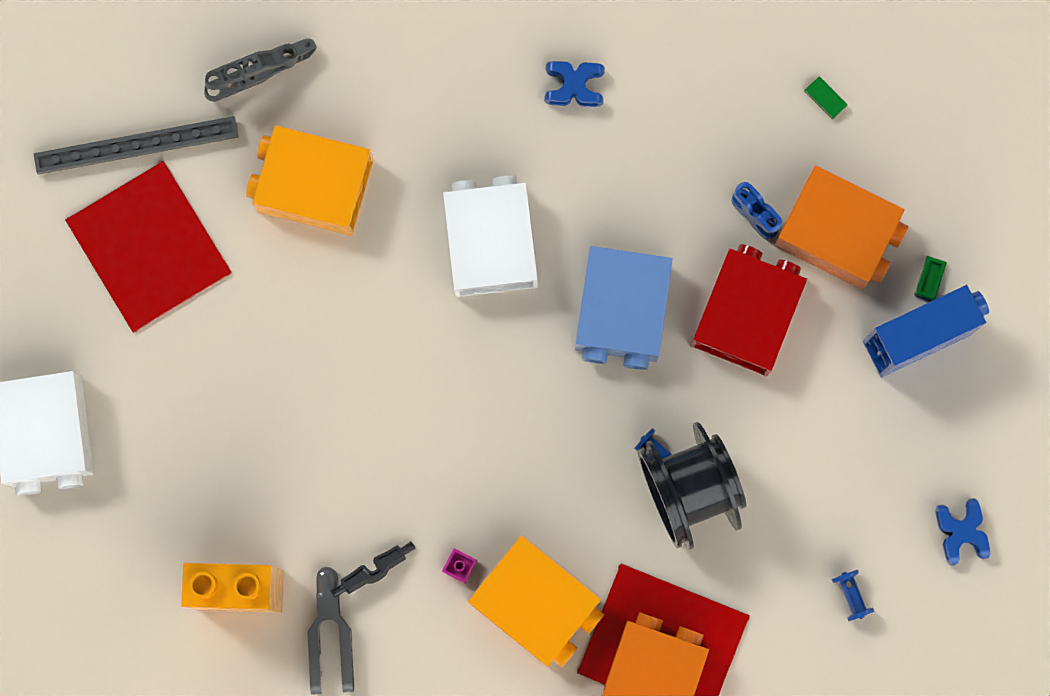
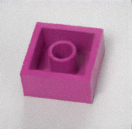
M454 548L442 572L466 584L477 560Z

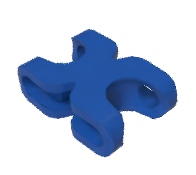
M552 61L546 64L545 70L547 74L559 77L564 83L559 90L546 92L544 96L546 104L566 106L575 98L577 104L581 107H599L603 105V96L600 93L589 91L585 85L589 79L603 76L605 67L602 64L583 62L576 71L573 69L572 64L565 61Z
M742 182L738 184L731 199L733 206L743 217L749 220L751 226L762 238L767 240L774 238L781 228V217L769 204L764 202L761 194L750 183Z
M976 498L969 499L966 502V516L962 521L952 518L947 506H936L935 513L938 528L941 532L949 534V537L943 541V550L947 563L950 566L956 565L959 562V548L963 543L971 544L979 558L987 559L990 557L987 535L983 531L976 530V527L982 524L983 521L981 508Z

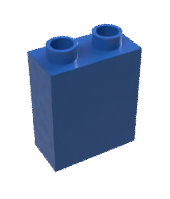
M965 285L874 328L862 342L880 377L883 378L971 336L987 323L984 316L989 314V307L981 292L971 293L968 285Z

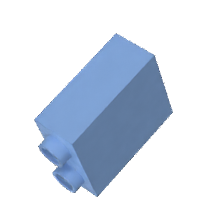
M590 246L575 350L583 351V361L606 364L608 355L624 357V367L638 370H648L649 361L657 362L673 258Z

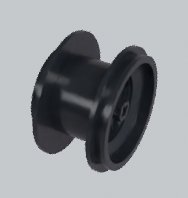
M699 422L693 423L696 446L661 459L651 441L646 442V452L643 450L638 451L640 465L651 496L666 531L677 549L682 547V543L689 550L694 548L689 526L725 513L736 531L740 530L742 523L738 507L743 509L747 506L742 485L725 445L717 434L712 435L710 440Z

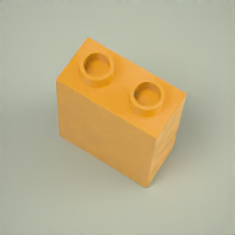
M275 125L272 137L263 135L260 140L257 158L265 161L261 175L251 174L247 185L246 197L253 199L252 204L259 213L352 236L374 160L371 149Z
M522 535L468 601L470 605L546 667L554 661L562 668L578 649L569 641L580 627L589 634L605 615L596 608L601 601L599 597Z
M183 563L181 607L208 611L282 613L284 570L272 565Z

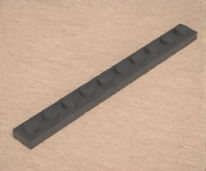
M231 116L33 154L36 173L40 175L239 138L236 118Z

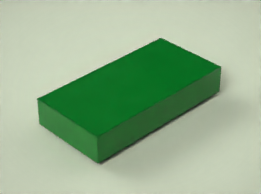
M820 76L804 90L832 120L848 106Z
M926 256L914 293L915 296L930 301L935 300L947 262Z

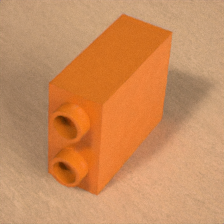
M815 165L774 246L863 290L870 280L878 284L881 283L891 263L882 258V255L888 244L896 248L899 247L909 226L900 222L905 209Z
M639 612L636 623L626 621L601 696H694L709 649L700 646L704 635L680 626L676 637L661 633L660 629L663 620Z

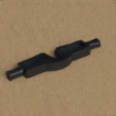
M410 541L401 548L396 545L390 550L374 557L373 563L377 568L375 571H370L366 566L361 565L340 580L341 585L331 590L332 595L336 598L344 592L351 594L365 584L380 581L391 568L406 559L405 555L416 549L414 544Z

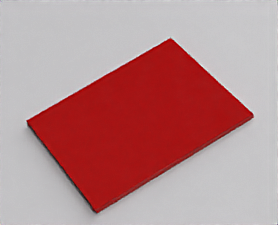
M164 161L159 162V164L65 219L133 333L232 273Z
M621 563L618 566L619 569L602 609V613L605 615L594 629L581 665L577 669V674L605 685L626 621L636 623L640 612L663 620L660 629L661 633L676 637L680 626L704 635L700 646L709 649L694 696H719L750 615Z

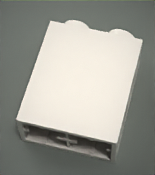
M516 176L496 177L492 179V187L476 188V182L472 180L458 181L451 184L452 191L443 192L456 297L538 288L526 183L517 184Z
M74 371L0 382L1 484L15 487L16 496L41 493V483L57 480L58 489H71L83 486L82 476L94 475L82 377Z

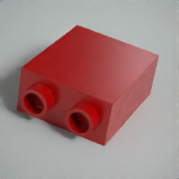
M740 244L737 251L729 248L690 347L767 377L773 369L807 278L799 275L801 271L800 266L782 259L778 260L776 266L760 260L763 254L760 250Z

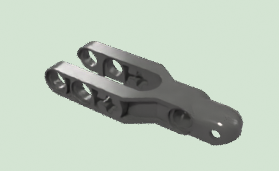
M307 38L293 44L281 45L272 50L258 51L213 69L205 76L204 95L207 100L216 102L263 83L275 74L310 58L317 49L314 40ZM290 53L293 57L286 58L284 57V54ZM229 69H237V71L227 74ZM211 76H217V77H218V79H215V80L210 81V82L208 81V79H209ZM233 83H238V86L236 88L232 89L228 87ZM208 89L219 90V94L211 96L208 93Z
M323 567L316 575L317 617L307 631L311 695L322 694L320 626L325 620H333L339 625L343 693L354 692L352 630L340 615L339 596L334 598L331 590L339 586L337 572L331 567Z

